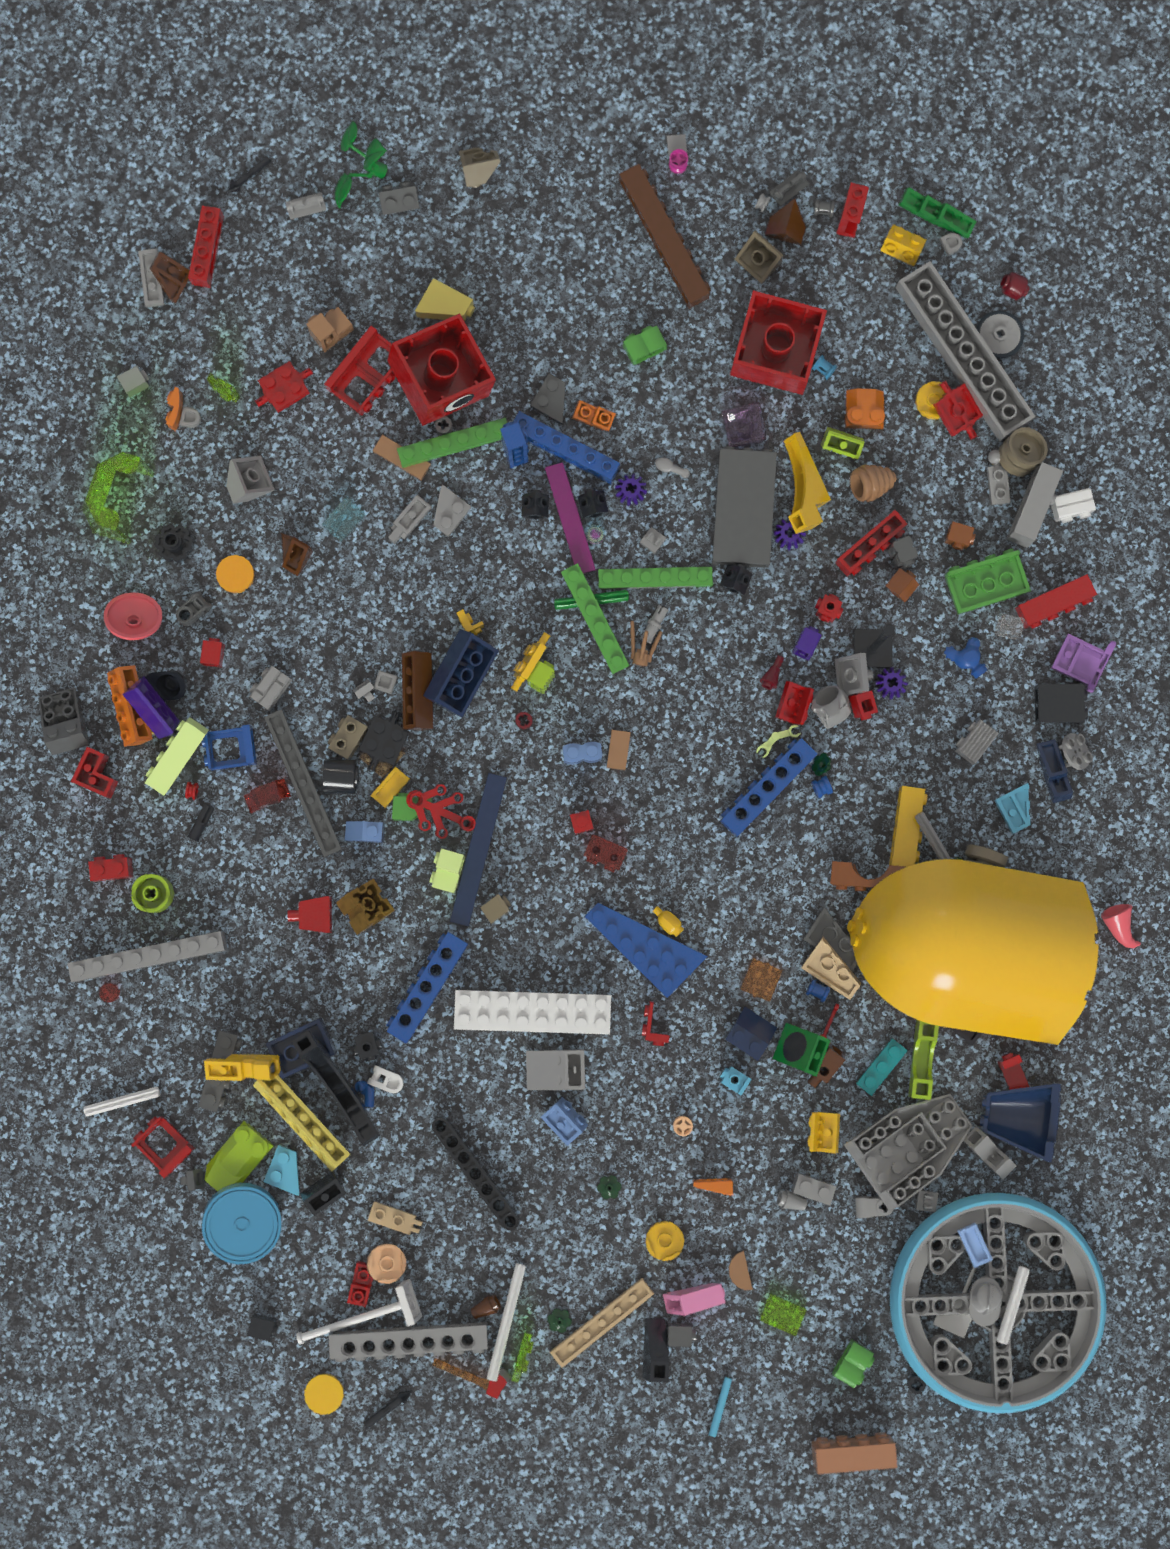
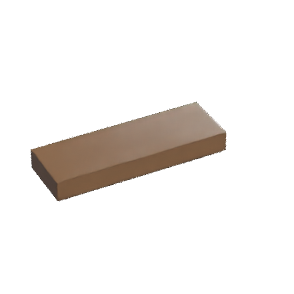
M382 435L372 451L422 481L431 463L426 461L402 468L397 453V448L402 446Z

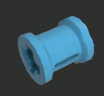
M821 355L812 369L818 370L828 380L836 370L837 365H832Z

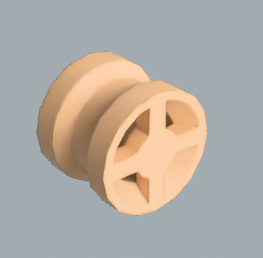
M679 1116L673 1122V1129L679 1136H687L691 1133L693 1124L688 1117Z

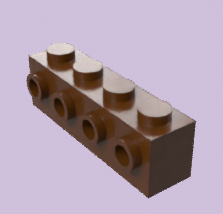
M420 651L402 653L403 729L422 731L433 729V702L423 696L432 680V653Z

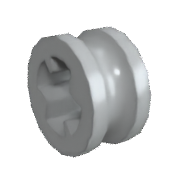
M763 193L755 206V209H760L762 213L771 197L766 198Z

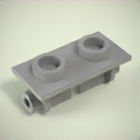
M322 192L286 201L290 220L326 211Z

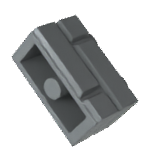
M910 536L894 541L887 551L890 559H893L892 564L897 570L900 568L904 571L915 564L914 560L917 558L918 553L916 548L913 547L914 544Z

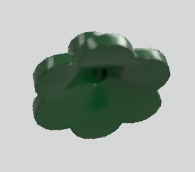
M825 752L814 758L811 769L815 775L820 776L831 769V758Z
M603 1176L600 1179V1184L597 1185V1191L601 1193L604 1199L610 1197L617 1198L618 1191L621 1190L622 1186L620 1182H617L615 1176Z
M555 1308L552 1314L547 1317L550 1329L554 1332L564 1333L567 1327L572 1324L567 1310L561 1311L559 1308Z

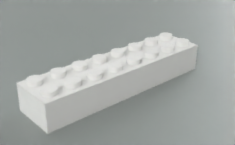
M455 990L454 1029L610 1034L611 995Z

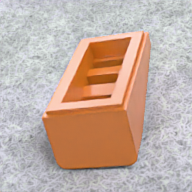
M731 1178L692 1180V1184L696 1188L733 1196V1181Z

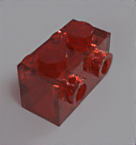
M592 834L584 857L587 858L586 862L597 865L598 862L605 865L603 869L614 873L615 870H620L628 849ZM598 848L600 852L595 854L592 850ZM612 855L617 856V861H612L610 857Z

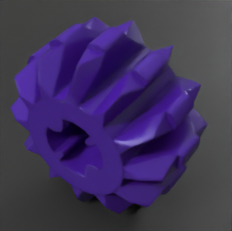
M633 473L630 479L627 474L624 475V480L618 479L620 485H616L615 490L619 491L616 493V497H622L620 503H624L627 500V506H630L631 501H633L636 506L638 505V500H644L642 495H646L647 490L643 489L646 487V483H640L642 477L635 479V474ZM628 487L634 489V493L628 491Z
M782 519L781 525L776 524L775 528L778 531H774L773 535L777 536L775 543L782 542L780 548L787 545V550H791L792 545L797 549L799 547L798 543L803 544L804 540L801 537H805L806 533L796 534L789 519L788 523ZM788 530L792 531L791 534L794 533L791 538L787 537L788 534L785 535Z
M891 667L889 672L887 669H883V675H877V678L881 681H876L875 685L881 687L876 691L881 692L883 690V698L889 694V700H892L894 695L896 698H900V692H906V689L902 686L908 685V682L902 681L906 678V675L904 674L900 677L901 670L898 669L894 673V667ZM894 680L893 684H896V686L889 687L887 681Z

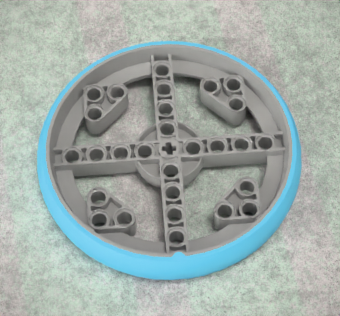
M983 1193L958 1199L943 1206L925 1219L911 1234L897 1259L893 1271L890 1288V1314L893 1330L904 1357L916 1374L931 1389L944 1398L973 1410L990 1413L1025 1411L1041 1406L1064 1393L1080 1378L1091 1363L1099 1347L1106 1321L1107 1305L1104 1280L1090 1246L1080 1232L1065 1217L1043 1203L1024 1196L1008 1193ZM994 1217L997 1218V1226L990 1227V1220ZM1004 1222H1010L1033 1230L1025 1233L1023 1242L1045 1265L1053 1270H1061L1065 1266L1066 1261L1076 1288L1024 1290L1013 1328L1023 1320L1026 1312L1077 1310L1070 1338L1060 1330H1053L1031 1353L1030 1363L1040 1372L1013 1382L1010 1338L1008 1344L996 1347L1000 1327H995V1323L989 1326H981L989 1331L991 1383H986L964 1376L972 1369L970 1359L942 1334L934 1335L931 1343H929L920 1321V1316L969 1314L970 1293L919 1295V1288L926 1266L934 1274H943L964 1252L963 1242L960 1236L955 1234L958 1232L957 1230L972 1223H983L984 1241L992 1259L996 1257L1000 1259V1264L997 1267H992V1261L985 1263L986 1275L983 1277L991 1279L999 1277L1001 1279L999 1286L1002 1291V1302L999 1318H1003L1015 1280L1014 1277L1007 1274ZM1056 1235V1244L1050 1245V1238ZM1033 1236H1037V1244L1031 1246L1030 1239ZM997 1237L999 1244L996 1247H991V1240ZM954 1239H959V1247L953 1249L951 1242ZM934 1240L940 1241L938 1249H932L931 1245ZM1057 1255L1059 1259L1057 1264L1051 1265V1258ZM935 1260H941V1267L939 1269H933L932 1264ZM1059 1295L1061 1301L1059 1304L1054 1305L1053 1298ZM1080 1295L1079 1303L1073 1304V1297ZM1036 1296H1040V1304L1033 1305V1299ZM957 1299L963 1300V1305L960 1308L954 1307ZM920 1300L923 1301V1308L916 1310L915 1303ZM937 1300H943V1306L940 1309H935L934 1307ZM1057 1336H1062V1337H1063L1062 1343L1059 1344V1345H1056V1344H1055V1339H1056V1337H1057ZM945 1340L944 1348L937 1349V1342ZM1064 1356L1063 1363L1057 1365V1357ZM1044 1357V1363L1038 1366L1036 1364L1037 1358ZM1005 1358V1364L1002 1367H997L998 1359ZM945 1360V1368L938 1369L939 1361ZM966 1360L965 1367L961 1369L957 1367L958 1361ZM1001 1378H1006V1384L1003 1387H998V1381Z

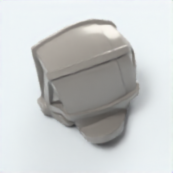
M826 686L813 694L814 699L811 709L818 715L826 729L840 724L850 715L851 708L848 695L840 687Z

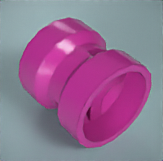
M676 149L670 154L669 168L675 174L683 173L687 168L688 155L684 150Z

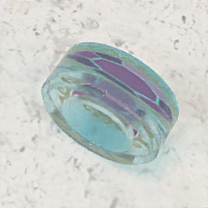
M591 525L588 527L586 539L589 543L596 545L604 540L605 532L601 526Z

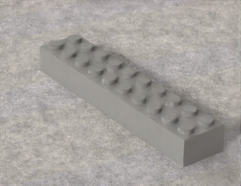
M931 261L899 280L896 290L959 383H965L983 414L982 417L998 441H1003L1016 429L1031 423L1036 416Z

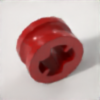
M187 783L185 790L186 799L192 797L193 800H196L199 789L198 783Z

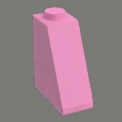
M709 1283L663 1294L667 1314L685 1316L725 1304V1291L719 1283Z

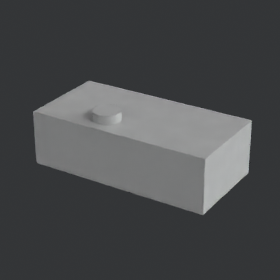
M1043 462L1034 470L1006 540L1026 548L1036 540L1049 505L1052 506L1055 502L1057 495L1054 493L1063 470Z

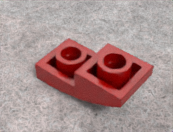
M360 1261L356 1263L347 1300L349 1304L362 1307L367 1306L373 1278L368 1272L367 1263Z

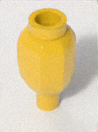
M658 906L653 910V913L658 916L659 925L669 935L677 937L684 930L681 921L673 913L662 911Z

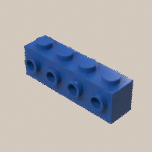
M509 422L503 425V428L500 429L502 446L510 469L528 463V437L525 428H520L519 422L515 424L514 422Z

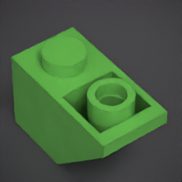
M398 793V796H393V820L414 821L418 817L415 809H411L406 803L408 793ZM413 797V803L418 802V797ZM432 798L427 799V801L433 803Z

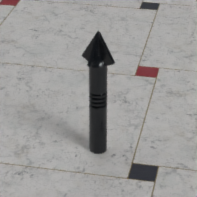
M265 156L236 181L231 180L226 193L239 192L240 187L271 162L270 158Z
M412 1390L399 1392L398 1397L363 1422L364 1426L369 1429L400 1404H405Z

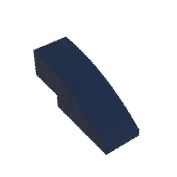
M1056 740L1037 743L1038 755L1052 803L1071 799L1073 791Z

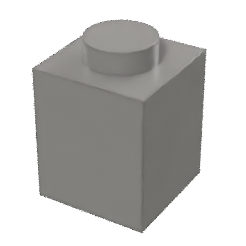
M137 366L117 376L129 397L149 387L147 383L149 378L144 369L140 371Z

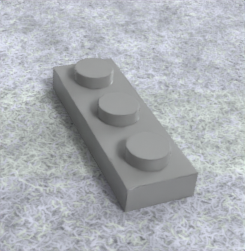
M158 249L138 251L145 306L147 308L165 305L163 288L149 269L158 253Z

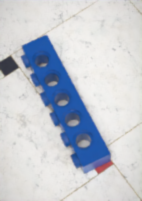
M520 411L518 412L513 422L514 424L519 422L520 428H525L529 443L609 484L613 482L620 468L619 462Z
M802 738L799 741L794 739L787 747L789 751L785 755L781 753L774 760L776 764L772 768L768 766L760 774L763 778L759 782L754 780L747 788L750 791L745 796L741 794L734 801L736 805L732 810L728 807L720 815L723 817L720 822L735 837H738L818 754ZM791 754L798 756L799 762L797 764H792L789 761ZM783 768L786 772L785 777L779 778L776 775V769ZM763 782H770L772 790L769 792L765 791L762 787ZM751 795H756L759 798L758 805H752L749 802ZM737 809H743L746 812L744 819L737 818Z
M450 932L441 935L437 942L440 944L436 951L432 950L427 958L430 961L427 967L420 969L417 974L419 980L416 984H411L407 991L409 996L406 1001L401 1000L397 1007L398 1014L396 1017L392 1016L386 1025L389 1027L386 1032L406 1044L413 1036L469 945ZM444 948H449L452 951V956L449 959H444L441 955ZM435 964L440 965L442 968V972L438 976L433 975L431 972V968ZM424 981L431 983V990L429 992H424L421 989V984ZM415 997L421 1000V1006L418 1009L411 1006V1000ZM407 1014L410 1016L411 1022L409 1025L401 1023L402 1015Z

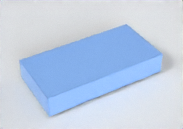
M976 1223L957 1230L974 1268L993 1260Z

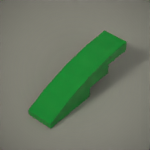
M910 187L905 189L898 204L916 216L965 238H969L976 223L974 219L948 203L942 204L929 195H921Z

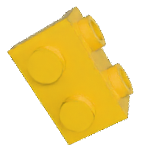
M893 224L883 243L881 252L914 266L926 243V239Z
M812 1112V1115L809 1117L811 1132L807 1142L808 1147H810L809 1151L838 1153L840 1114Z

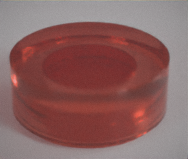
M107 983L100 988L99 996L104 1002L111 1003L119 998L120 990L117 985Z

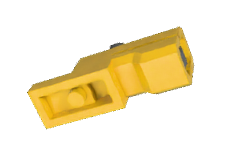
M249 1052L248 1054H231L226 1059L207 1058L204 1061L206 1080L243 1081L245 1078L272 1080L280 1073V1059L278 1055H258Z

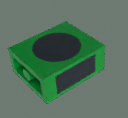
M786 1023L772 1059L817 1077L831 1040Z

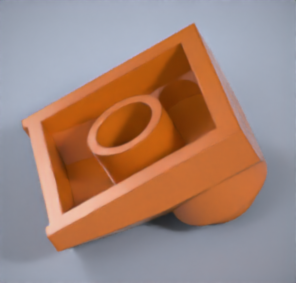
M858 388L846 390L845 428L883 429L885 419L884 391Z

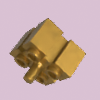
M374 879L350 891L336 902L343 915H349L351 920L349 924L357 935L382 921L395 911L387 898L382 899L379 893L382 891Z

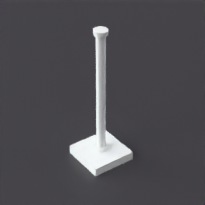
M404 1280L395 1288L399 1302L305 1333L298 1332L296 1333L298 1343L303 1344L306 1340L400 1309L403 1311L407 1326L416 1324L422 1317V1313L411 1280Z

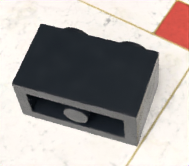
M333 1171L300 1193L303 1202L313 1216L347 1194L344 1186Z

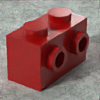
M125 854L113 855V859L107 860L105 856L95 857L94 861L88 862L90 881L99 882L133 877L132 858L125 857Z

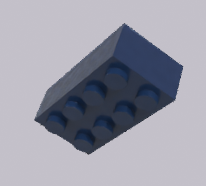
M460 629L423 696L448 712L463 717L499 650L476 635Z

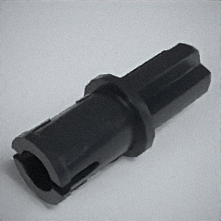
M209 804L203 805L197 819H194L195 823L187 837L199 842L205 827H208L207 823L214 811L213 806Z

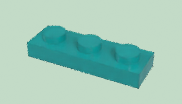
M891 1038L857 1080L856 1084L872 1096L908 1050Z

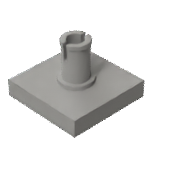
M858 653L835 659L838 687L844 690L848 696L869 691L868 681L873 679V672L870 669L867 670L866 653Z

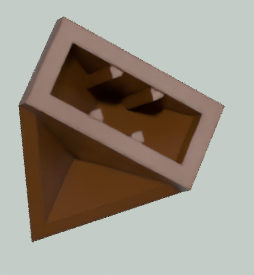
M795 198L770 217L765 236L801 246L806 226Z
M281 533L282 567L299 576L311 557L313 550L295 537Z

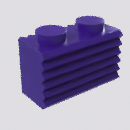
M811 626L804 628L798 637L792 653L809 661L822 636L819 634V630Z

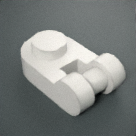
M374 1065V1072L372 1077H369L368 1084L393 1094L402 1090L404 1081L400 1075ZM381 1074L386 1076L384 1083L379 1081Z

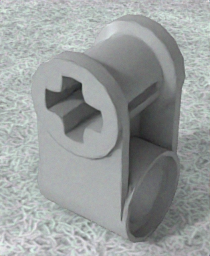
M879 1196L855 1197L856 1218L887 1216L893 1212V1209L888 1210L885 1207L883 1211L879 1207V1205L883 1204Z

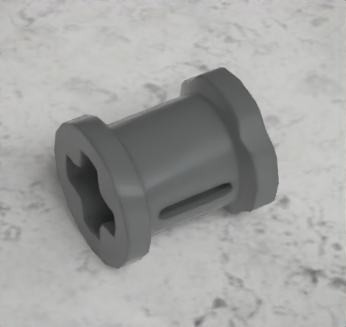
M815 199L814 216L821 214L833 217L835 201L826 202Z
M444 416L436 420L435 428L439 436L452 433L453 426L448 417ZM443 424H447V427H445V429L442 430L441 427L443 426Z

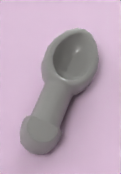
M663 457L655 460L656 467L662 472H674L683 478H687L690 475L688 469L674 465L668 458Z

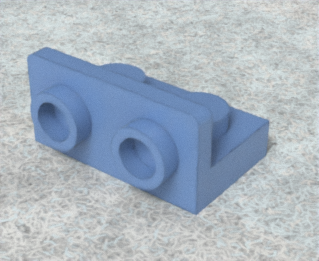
M563 1097L541 1116L544 1122L567 1146L588 1127L584 1117L579 1115L573 1109L571 1103Z

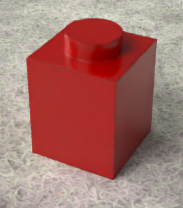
M209 638L208 641L203 640L200 663L203 666L222 668L225 645L220 642V639Z
M589 810L570 815L575 835L594 829Z

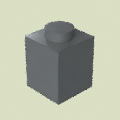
M668 1323V1346L692 1347V1341H696V1329H692V1324Z

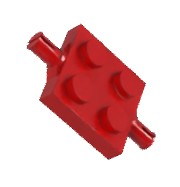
M288 361L257 380L264 394L262 397L254 400L257 406L260 407L269 402L279 413L310 394L305 386L304 379L313 375L311 369L308 367L299 373L294 369L291 362Z
M946 380L941 382L939 385L944 395L933 406L950 436H955L959 432L966 430L970 440L974 439L978 435L972 426L983 414L964 383L951 390Z

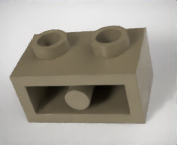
M347 715L346 718L343 717L337 726L339 730L336 735L332 734L330 737L328 748L346 760H351L369 728Z

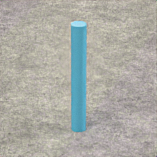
M729 1377L724 1378L708 1434L712 1437H716L732 1382V1378Z

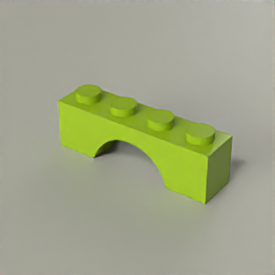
M917 1019L908 1097L931 1100L933 1086L932 1061L938 1039L939 1026Z

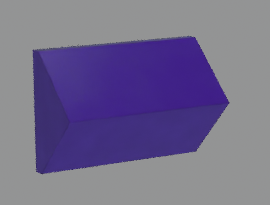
M144 676L122 694L158 739L174 733L179 719Z

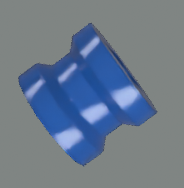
M823 776L819 781H811L812 788L818 799L822 798L825 794L833 793L831 784L826 776Z

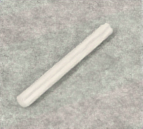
M520 1263L515 1265L487 1374V1379L491 1381H497L526 1268L525 1265Z

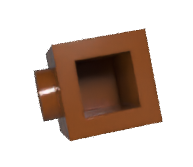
M952 521L944 543L952 545V548L956 550L967 549L969 545H973L976 534H973L974 527Z
M899 568L886 587L893 595L906 602L919 584L915 580L916 575L909 570L905 572Z

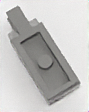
M416 495L393 522L391 527L393 532L388 537L389 540L396 544L401 537L405 539L432 509V506Z

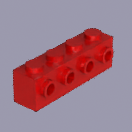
M894 510L842 554L835 564L847 577L851 574L855 576L863 569L861 567L863 563L867 562L869 564L877 557L875 555L876 552L880 549L883 552L891 545L890 540L894 537L898 539L905 533L903 529L907 526V522Z

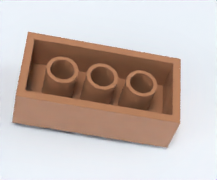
M885 1432L875 1433V1436L868 1437L867 1434H857L855 1438L841 1435L836 1436V1439L830 1440L827 1437H818L816 1441H811L813 1465L817 1474L897 1468L896 1445L891 1436Z

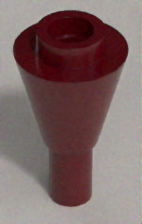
M778 655L774 664L760 679L762 687L772 690L777 688L780 667L784 660L782 656Z

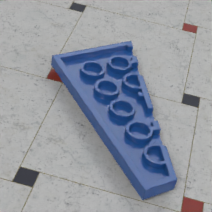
M597 903L585 915V918L666 998L708 957L600 903Z

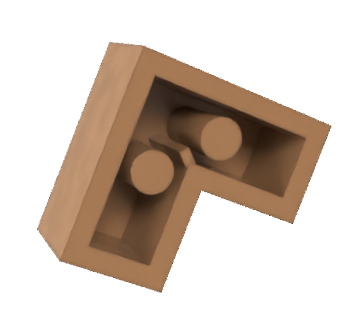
M339 307L335 310H329L325 317L322 313L313 315L306 324L310 335L324 353L354 330L352 323Z

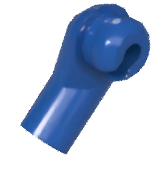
M364 1080L356 1082L355 1090L365 1096V1107H374V1088Z

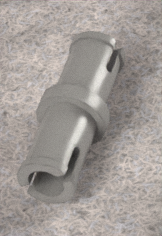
M661 605L657 606L651 620L648 619L647 621L648 625L645 631H648L647 643L649 644L652 643L658 629H661V623L669 611L664 607L662 608Z

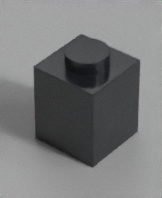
M254 1313L251 1317L247 1336L270 1342L273 1337H276L279 1325H276L277 1319Z

